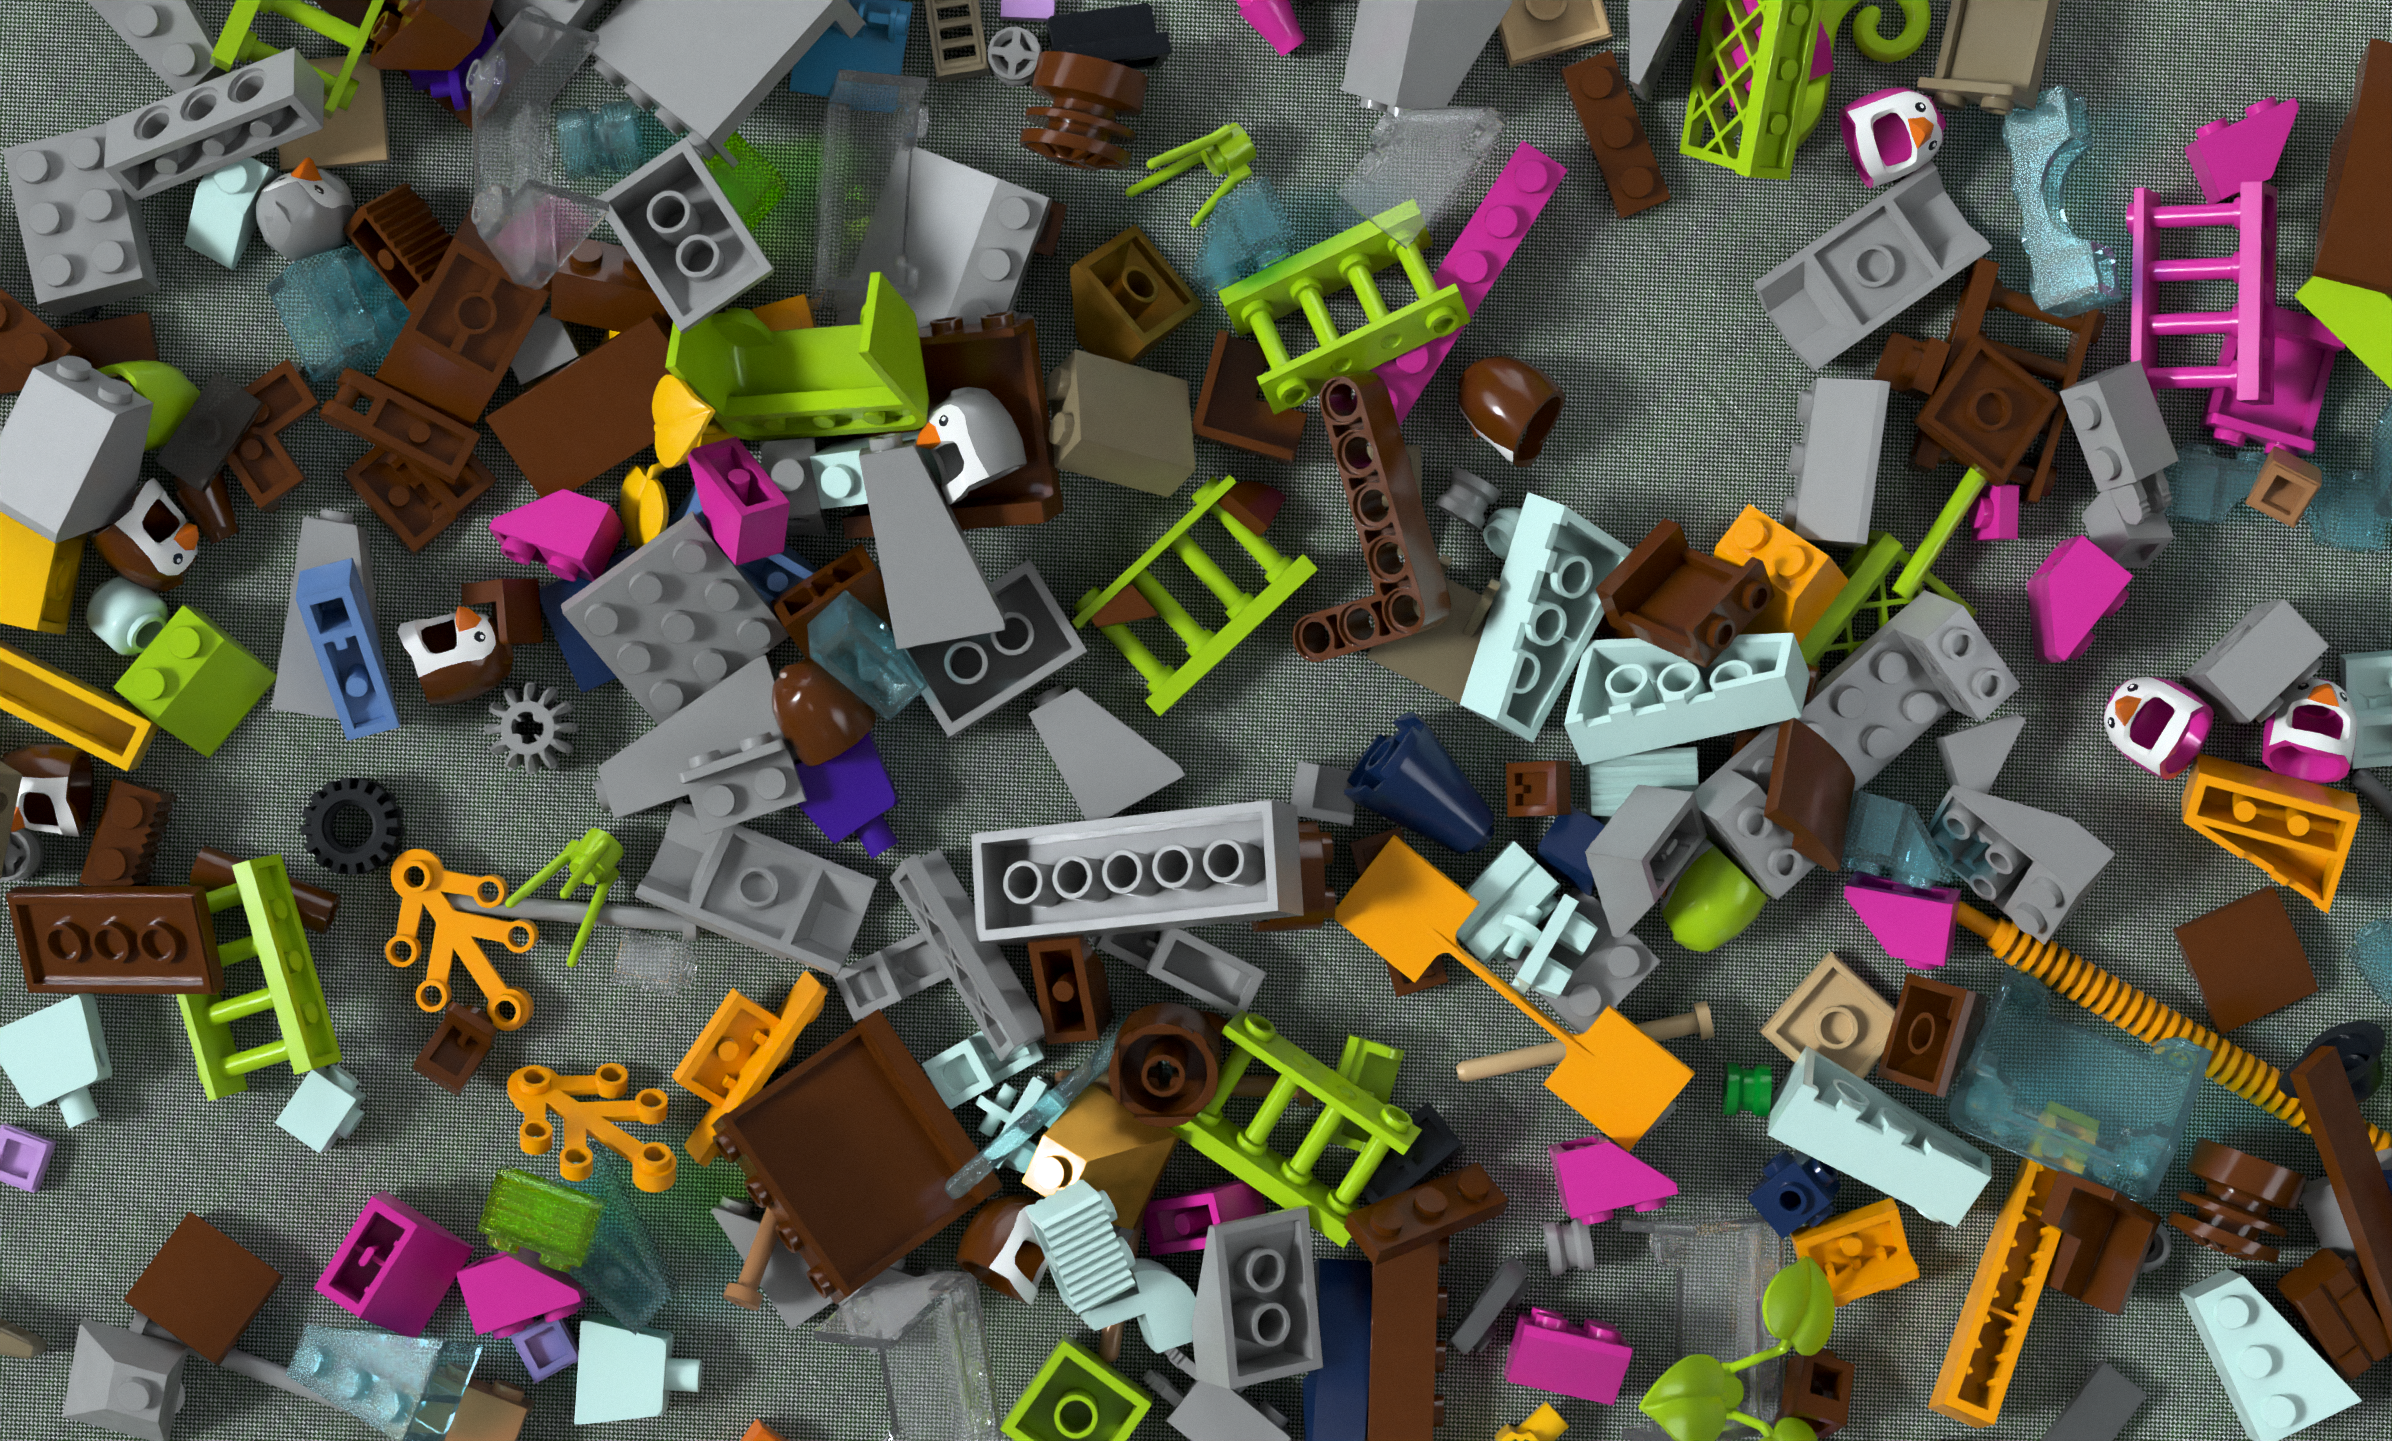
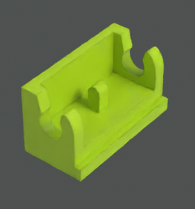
M1348 1032L1336 1073L1386 1105L1388 1104L1405 1050ZM1344 1117L1329 1142L1362 1152L1372 1134L1347 1117Z

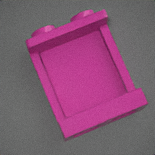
M2275 306L2274 405H2249L2237 401V392H2233L2231 387L2210 388L2199 427L2214 431L2212 439L2226 445L2244 447L2245 441L2266 446L2264 450V455L2266 456L2269 455L2274 446L2296 457H2303L2314 453L2317 442L2312 440L2336 352L2345 349L2346 345L2319 319ZM2225 333L2216 366L2231 365L2233 360H2237L2238 338H2234L2232 333Z

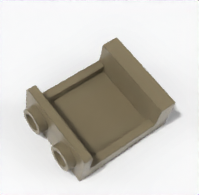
M1952 0L1934 78L1919 77L1917 89L1933 97L1936 107L1946 110L1964 111L1966 104L1980 105V109L1983 111L2006 116L2012 115L2014 108L2035 110L2060 0Z

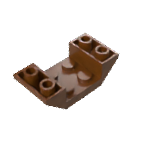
M478 193L403 329L398 334L377 371L374 380L472 429L497 389L552 291V270L563 240L483 194Z

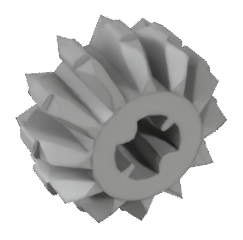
M532 682L525 684L523 700L514 688L506 689L504 695L510 708L508 709L497 703H492L489 707V711L492 714L502 718L501 724L490 723L484 727L485 733L501 734L502 736L501 740L495 742L490 747L491 753L499 755L511 749L506 758L505 767L515 770L524 758L527 774L538 773L540 757L548 768H557L559 761L553 749L556 748L567 754L572 753L574 749L570 742L561 739L562 732L575 733L579 730L577 723H562L560 719L573 710L572 704L570 702H563L552 708L557 698L558 690L548 687L539 699L537 684ZM532 713L533 720L543 723L544 727L542 735L534 734L537 740L534 743H531L529 735L520 733L521 722L528 723L529 720L526 716Z

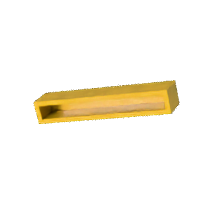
M0 639L1 709L125 771L139 768L160 727L159 725L154 723L135 706Z

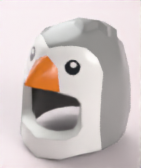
M310 157L305 158L293 172L281 175L267 184L261 191L256 203V221L266 244L286 259L295 262L322 259L344 244L349 236L343 228L355 214L351 192L344 180L325 169H317Z
M964 387L951 390L949 397L930 411L928 423L919 433L916 447L928 449L933 454L942 478L941 489L946 503L950 505L961 501L968 495V492L1000 479L1027 464L1023 441L1012 417L1001 402L986 389Z

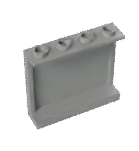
M622 0L583 44L598 59L592 68L615 89L624 83L626 87L623 89V92L644 112L647 113L652 107H655L657 111L653 115L671 133L678 137L683 131H686L688 133L686 138L703 158L710 161L717 155L734 169L739 162L723 146V143L831 25L852 39L866 22L847 0Z

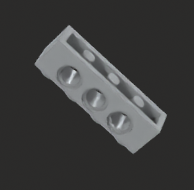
M293 47L110 119L106 123L104 169L134 201H138L323 129L324 80L300 52Z

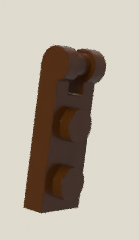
M344 368L336 382L340 387L333 400H326L318 414L319 417L337 429L349 431L415 466L456 485L480 441L481 434L359 371ZM359 398H365L373 403L366 416L353 410Z

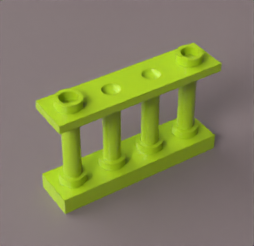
M236 0L209 63L230 72L235 59L245 64L247 59L257 62L283 52L257 40L258 34L249 30L257 10L267 15L270 10L350 48L338 77L311 65L324 80V95L328 96L324 105V117L331 119L336 107L347 111L360 81L350 76L385 0L371 1L360 28L301 0Z
M1414 199L1218 291L1238 336L1241 337L1254 331L1271 370L1256 378L1274 415L1288 408L1297 407L1309 398L1320 394L1321 388L1326 381L1333 377L1371 370L1438 337L1447 336L1457 328L1472 322L1456 283L1439 290L1420 252L1434 244ZM1401 261L1419 300L1389 313L1371 274ZM1352 284L1370 323L1340 337L1322 298ZM1303 308L1321 347L1291 360L1273 321Z
M1230 474L1222 482L1215 476L1211 477L1191 496V499L1197 504L1108 588L1102 592L1097 586H1094L1072 607L1079 615L1071 622L1081 631L1093 620V615L1127 585L1132 584L1188 644L1185 650L1190 654L1191 658L1180 669L1175 671L1170 665L1164 667L1125 624L1100 628L1108 639L1148 680L1149 683L1146 687L1152 695L1145 702L1159 717L1164 715L1318 571L1317 567L1304 554L1295 562L1288 554L1283 558L1262 534L1257 537L1218 504V501L1232 487L1237 485V482ZM1209 511L1215 515L1268 572L1264 577L1270 582V585L1256 598L1249 591L1243 594L1187 534ZM1170 547L1228 608L1225 614L1231 621L1216 635L1209 628L1204 631L1147 570Z
M281 853L250 859L232 865L237 883L206 893L210 914L243 904L252 931L250 936L217 946L221 966H228L259 956L268 987L225 1001L221 1000L220 993L216 995L176 994L197 1062L198 1077L204 1086L208 1101L248 1090L244 1076L245 1073L287 1060L291 1061L294 1075L343 1061ZM275 1008L284 1039L237 1053L228 1022Z
M1241 1009L1221 1032V1034L1235 1042L1236 1045L1220 1069L1214 1097L1203 1110L1196 1114L1194 1119L1186 1124L1169 1128L1181 1134L1180 1138L1283 1208L1308 1207L1310 1226L1342 1248H1345L1352 1238L1344 1228L1348 1213L1360 1209L1356 1200L1390 1147L1404 1156L1422 1129L1414 1125L1411 1117L1399 1107L1391 1104L1384 1105L1276 1032L1274 1025L1263 1016L1255 1013L1248 1014ZM1256 1056L1281 1073L1249 1127L1240 1128L1223 1116L1221 1108L1253 1057ZM1300 1086L1327 1105L1293 1159H1286L1268 1147L1266 1139ZM1344 1117H1347L1372 1134L1339 1188L1331 1189L1314 1178L1311 1169Z

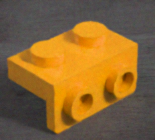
M1892 1197L1824 1219L1813 1228L1806 1225L1790 1233L1797 1261L1802 1256H1808L1819 1265L1825 1274L1832 1290L1835 1307L1847 1305L1854 1299L1882 1290L1896 1289L1903 1285V1283L1920 1277L1918 1266L1909 1252L1898 1207Z

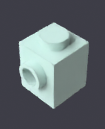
M334 1064L329 1069L323 1066L310 1070L275 1123L318 1153H322L331 1149L339 1136L347 1139L354 1132L365 1115V1112L360 1110L359 1107L366 1098V1095L356 1089L359 1081L349 1072Z

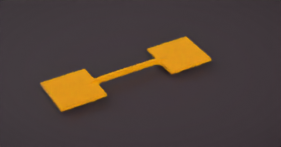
M1393 835L1335 908L1334 919L1414 983L1438 955L1450 953L1565 1044V1058L1543 1085L1629 1152L1695 1075V1072L1611 1005L1605 1008L1591 1027L1584 1033L1573 1034L1566 1031L1459 945L1457 931L1480 902L1397 836Z

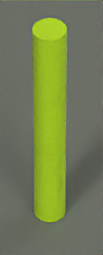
M1971 467L1891 589L1908 601H1910L1987 482L1984 477Z

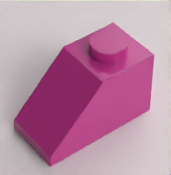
M738 437L693 448L688 455V461L709 533L734 565L738 566L784 552L790 502Z
M1856 871L1853 873L1845 885L1844 897L1889 956L1904 959V963L1907 966L1916 969L1931 970L1935 969L1937 965L1945 966L1953 952L1961 890Z
M1237 1180L1152 1199L1145 1210L1143 1222L1151 1255L1154 1256L1205 1249L1209 1225L1265 1214L1266 1210L1261 1192L1245 1181Z

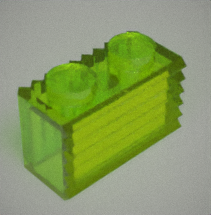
M504 1165L496 1173L488 1200L477 1226V1231L489 1235L487 1244L496 1249L518 1254L520 1247H524L541 1253L539 1263L555 1270L570 1272L572 1265L581 1268L587 1263L609 1201L511 1165Z

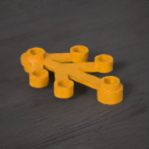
M423 848L410 849L399 855L392 865L391 882L395 891L402 897L396 936L391 938L386 944L385 955L387 960L396 967H407L420 958L422 946L417 939L424 906L436 922L426 981L418 986L415 994L419 1007L427 1012H436L446 1007L451 1001L452 990L449 985V978L455 950L489 1000L487 1015L492 1019V1024L500 1030L513 1031L528 1023L534 1012L532 997L521 987L507 986L474 937L502 942L510 951L523 953L533 948L538 942L539 931L537 926L528 919H517L512 922L455 910L444 892L473 896L476 903L481 907L493 908L502 904L508 896L509 888L505 879L497 874H488L480 877L445 870L440 858L433 852ZM413 866L421 868L425 874V880L421 886L413 884L409 879V870ZM486 881L497 885L499 895L496 900H489L483 895L482 888ZM516 926L524 927L528 931L529 941L526 945H520L514 941L512 933ZM399 941H405L411 947L412 953L408 960L400 958L396 953V945ZM428 986H436L441 991L442 999L439 1004H433L427 1000L426 989ZM502 1001H509L515 1006L516 1014L513 1019H506L500 1014L499 1006Z
M607 1063L601 1065L596 1070L595 1075L559 1076L548 1067L530 1065L516 1070L509 1077L507 1082L508 1096L513 1101L514 1106L524 1113L525 1122L521 1124L519 1130L520 1148L525 1153L541 1155L552 1148L553 1128L546 1121V1112L550 1110L563 1118L564 1149L560 1152V1174L565 1179L582 1181L590 1177L593 1172V1153L586 1145L587 1134L632 1163V1180L639 1189L651 1193L662 1192L671 1188L676 1181L677 1159L667 1145L660 1142L643 1144L611 1123L640 1121L644 1124L653 1125L663 1122L668 1115V1097L663 1091L655 1088L644 1089L636 1095L635 1100L578 1102L570 1097L599 1094L607 1099L622 1097L628 1090V1071L624 1066L617 1063Z

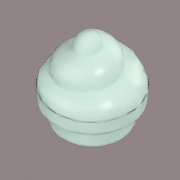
M1517 507L1496 510L1488 518L1487 527L1483 531V537L1488 548L1503 560L1507 558L1522 509Z

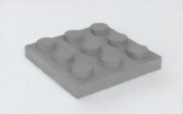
M693 511L561 604L563 615L657 725L670 718L755 658L763 656L790 636L776 611L739 566L734 565Z

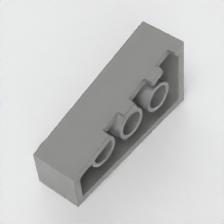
M86 0L175 93L230 73L209 63L217 41L192 0Z

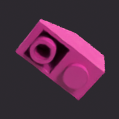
M2272 96L2245 108L2244 110L2248 118L2229 126L2226 117H2223L2195 130L2198 140L2185 147L2184 150L2208 204H2218L2240 194L2241 182H2266L2272 178L2299 110L2296 98L2278 104L2275 96Z
M566 489L559 490L498 516L492 520L488 527L502 546L500 549L501 553L509 559L523 565H529L531 560L547 565L549 571L568 581H576L578 577L592 582L602 575L625 530L624 525L611 505Z

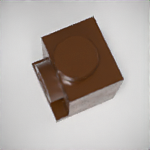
M1822 1348L1812 1356H1803L1798 1353L1787 1362L1781 1410L1776 1413L1774 1424L1784 1417H1796L1805 1421L1813 1429L1816 1436L1822 1439L1846 1426L1855 1364L1837 1359V1355L1833 1351Z

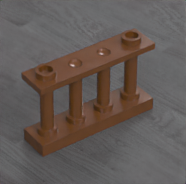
M1978 258L1970 264L1945 341L1951 344L1935 388L1969 338L1978 334L2029 374L2056 382L2053 392L2061 397L2060 391L2076 384L2088 344H2096L2102 333L2106 319V313L2099 311L2103 296L2091 294L2084 298L2078 311L2003 287V281L1996 279L2000 264ZM1995 307L2072 331L2063 362L1986 338L1987 332L1980 330L1985 311L1993 312ZM2063 400L2060 401L2039 432L2040 435L2031 463L2028 464L2020 461L2008 478L2010 481L2023 484L2019 504L2031 506L2039 503L2040 497L2047 498L2053 488L2057 467L2051 465L2067 414ZM1918 428L1906 468L1927 474L1936 469L1937 463L1945 465L1947 461L1969 467Z

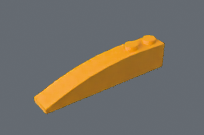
M2050 1101L2047 1103L1979 1263L1932 1393L1928 1409L1977 1429L1995 1425L2061 1236L2060 1231L2039 1221L2059 1170L2081 1178L2100 1121Z

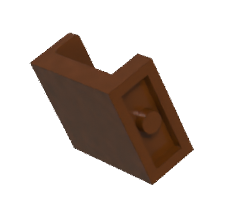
M1666 518L1595 588L1611 627L1704 668H1707L1723 650L1727 649L1743 629L1775 597L1762 560L1751 557L1741 568H1738L1692 549L1687 544L1681 525Z

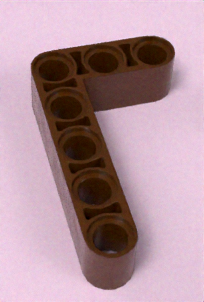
M1360 371L1329 379L1321 388L1319 401L1376 594L1305 615L1297 621L1292 634L1293 644L1297 652L1304 659L1311 662H1321L1436 628L1447 620L1451 610L1449 592L1388 388L1384 380L1377 373L1371 371ZM1352 389L1357 395V407L1354 406L1351 400ZM1367 441L1373 448V459H1370L1367 453ZM1382 494H1384L1388 500V512L1384 509V506L1382 504ZM1398 546L1402 549L1404 553V565L1400 562L1398 558ZM1413 599L1417 601L1420 607V617L1413 609ZM1368 612L1374 619L1375 629L1369 624ZM1324 626L1329 632L1330 643L1324 635Z

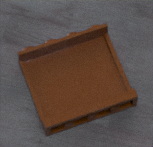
M1005 311L983 315L980 317L981 323L964 325L961 316L945 317L930 321L931 328L918 329L929 395L926 424L928 423L930 411L947 399L951 390L964 387L986 389L1001 402L1012 417L1021 435L1027 464L1022 468L968 492V495L961 501L951 504L950 507L960 527L964 530L1046 523L1063 512L1064 507L1058 469L1055 468L1053 444L1049 440L1050 418L1034 318L1014 320L1013 312ZM925 426L916 430L849 434L842 436L844 441L875 437L890 433H906L921 431ZM868 504L854 505L855 510L842 517L845 539L874 537Z
M879 1008L862 1019L849 1031L738 1107L720 1116L711 1125L717 1133L713 1136V1141L718 1151L729 1163L734 1161L738 1163L748 1178L744 1181V1185L750 1197L760 1208L763 1209L768 1206L779 1222L775 1230L782 1243L791 1253L800 1252L811 1268L807 1271V1277L814 1289L824 1299L830 1296L835 1304L846 1299L853 1292L1003 1187Z

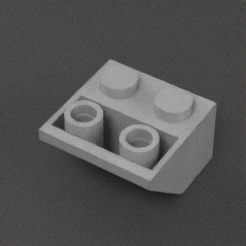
M1638 784L1585 851L1587 863L1591 869L1601 899V906L1606 914L1613 937L1622 938L1656 903L1707 836L1694 792Z

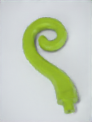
M1824 0L1820 21L1830 40L1832 60L1836 33L1840 23L1847 12L1861 0ZM1894 0L1904 11L1905 26L1901 34L1892 40L1883 39L1876 31V26L1881 19V10L1874 5L1864 7L1856 15L1852 24V34L1857 48L1870 59L1884 63L1903 60L1912 55L1924 42L1930 28L1931 11L1928 0ZM1831 72L1808 81L1796 149L1807 140L1822 119L1829 98Z

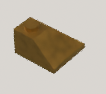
M1136 224L1089 253L1070 268L1076 339L1088 353L1134 365L1204 306Z
M1090 1082L1043 1134L1021 1182L1047 1197V1195L1055 1194L1057 1190H1063L1067 1185H1073L1076 1180H1084L1097 1192L1104 1190L1111 1199L1118 1217L1111 1224L1135 1230L1145 1213L1181 1134L1169 1127L1162 1128L1143 1124L1135 1119L1134 1114L1128 1111L1122 1104L1120 1106L1112 1092L1095 1082Z

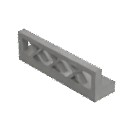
M937 848L921 858L914 854L903 860L891 875L890 880L999 1061L1007 1059L1045 1037L1042 1017L999 946L976 941L975 907L940 849Z

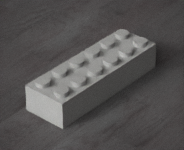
M1272 799L971 834L976 941L981 943L1010 946L1027 944L1029 939L1078 934H1082L1084 938L1304 916L1297 806Z

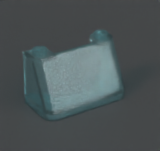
M2006 968L1950 1104L1948 1115L1952 1123L1958 1129L1971 1136L2058 1172L2061 1170L2115 1190L2133 1201L2151 1199L2156 1194L2177 1151L2213 1051L2198 1046L2188 1039L2174 1037L2159 1040L2154 1045L2150 1055L2048 1014L2052 1003V996L2043 983L2033 976L2024 975Z

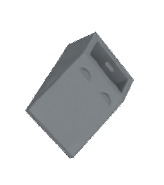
M1953 785L1948 790L1918 841L1936 862L1950 868L1966 881L1978 896L1992 902L2013 919L2015 925L2020 930L2034 936L2044 945L2082 905L2116 854L2071 818L1957 785Z

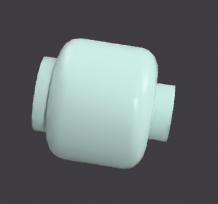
M121 577L112 578L99 585L91 596L86 612L89 628L114 651L128 656L142 653L164 628L169 618L166 603L151 589L139 586Z

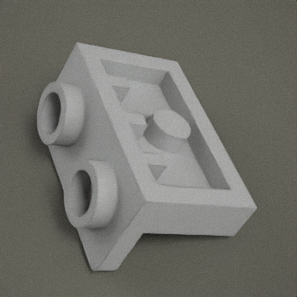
M767 732L740 741L743 752L722 758L719 749L688 759L691 769L678 774L681 783L686 785L702 835H707L808 801L786 739L782 738L774 741L771 732Z

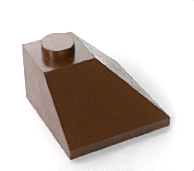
M1907 973L1876 1076L1945 1098L1974 1049L1977 1036L1984 1025L1985 1010L1989 997Z

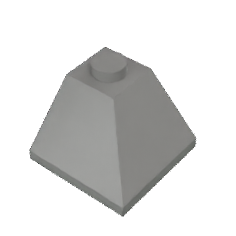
M83 1318L79 1326L62 1417L150 1441H169L188 1346Z

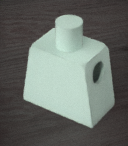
M82 993L0 1027V1064L26 1105L33 1109L57 1100L69 1129L100 1116L88 1087L112 1077V1068L93 994Z
M588 1314L581 1320L574 1424H592L663 1415L669 1406L670 1391H700L702 1360L672 1358L673 1333L601 1315Z

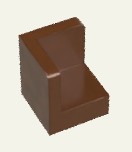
M538 578L495 579L461 584L463 606L492 605V617L498 623L499 641L502 645L512 644L514 647L543 643Z

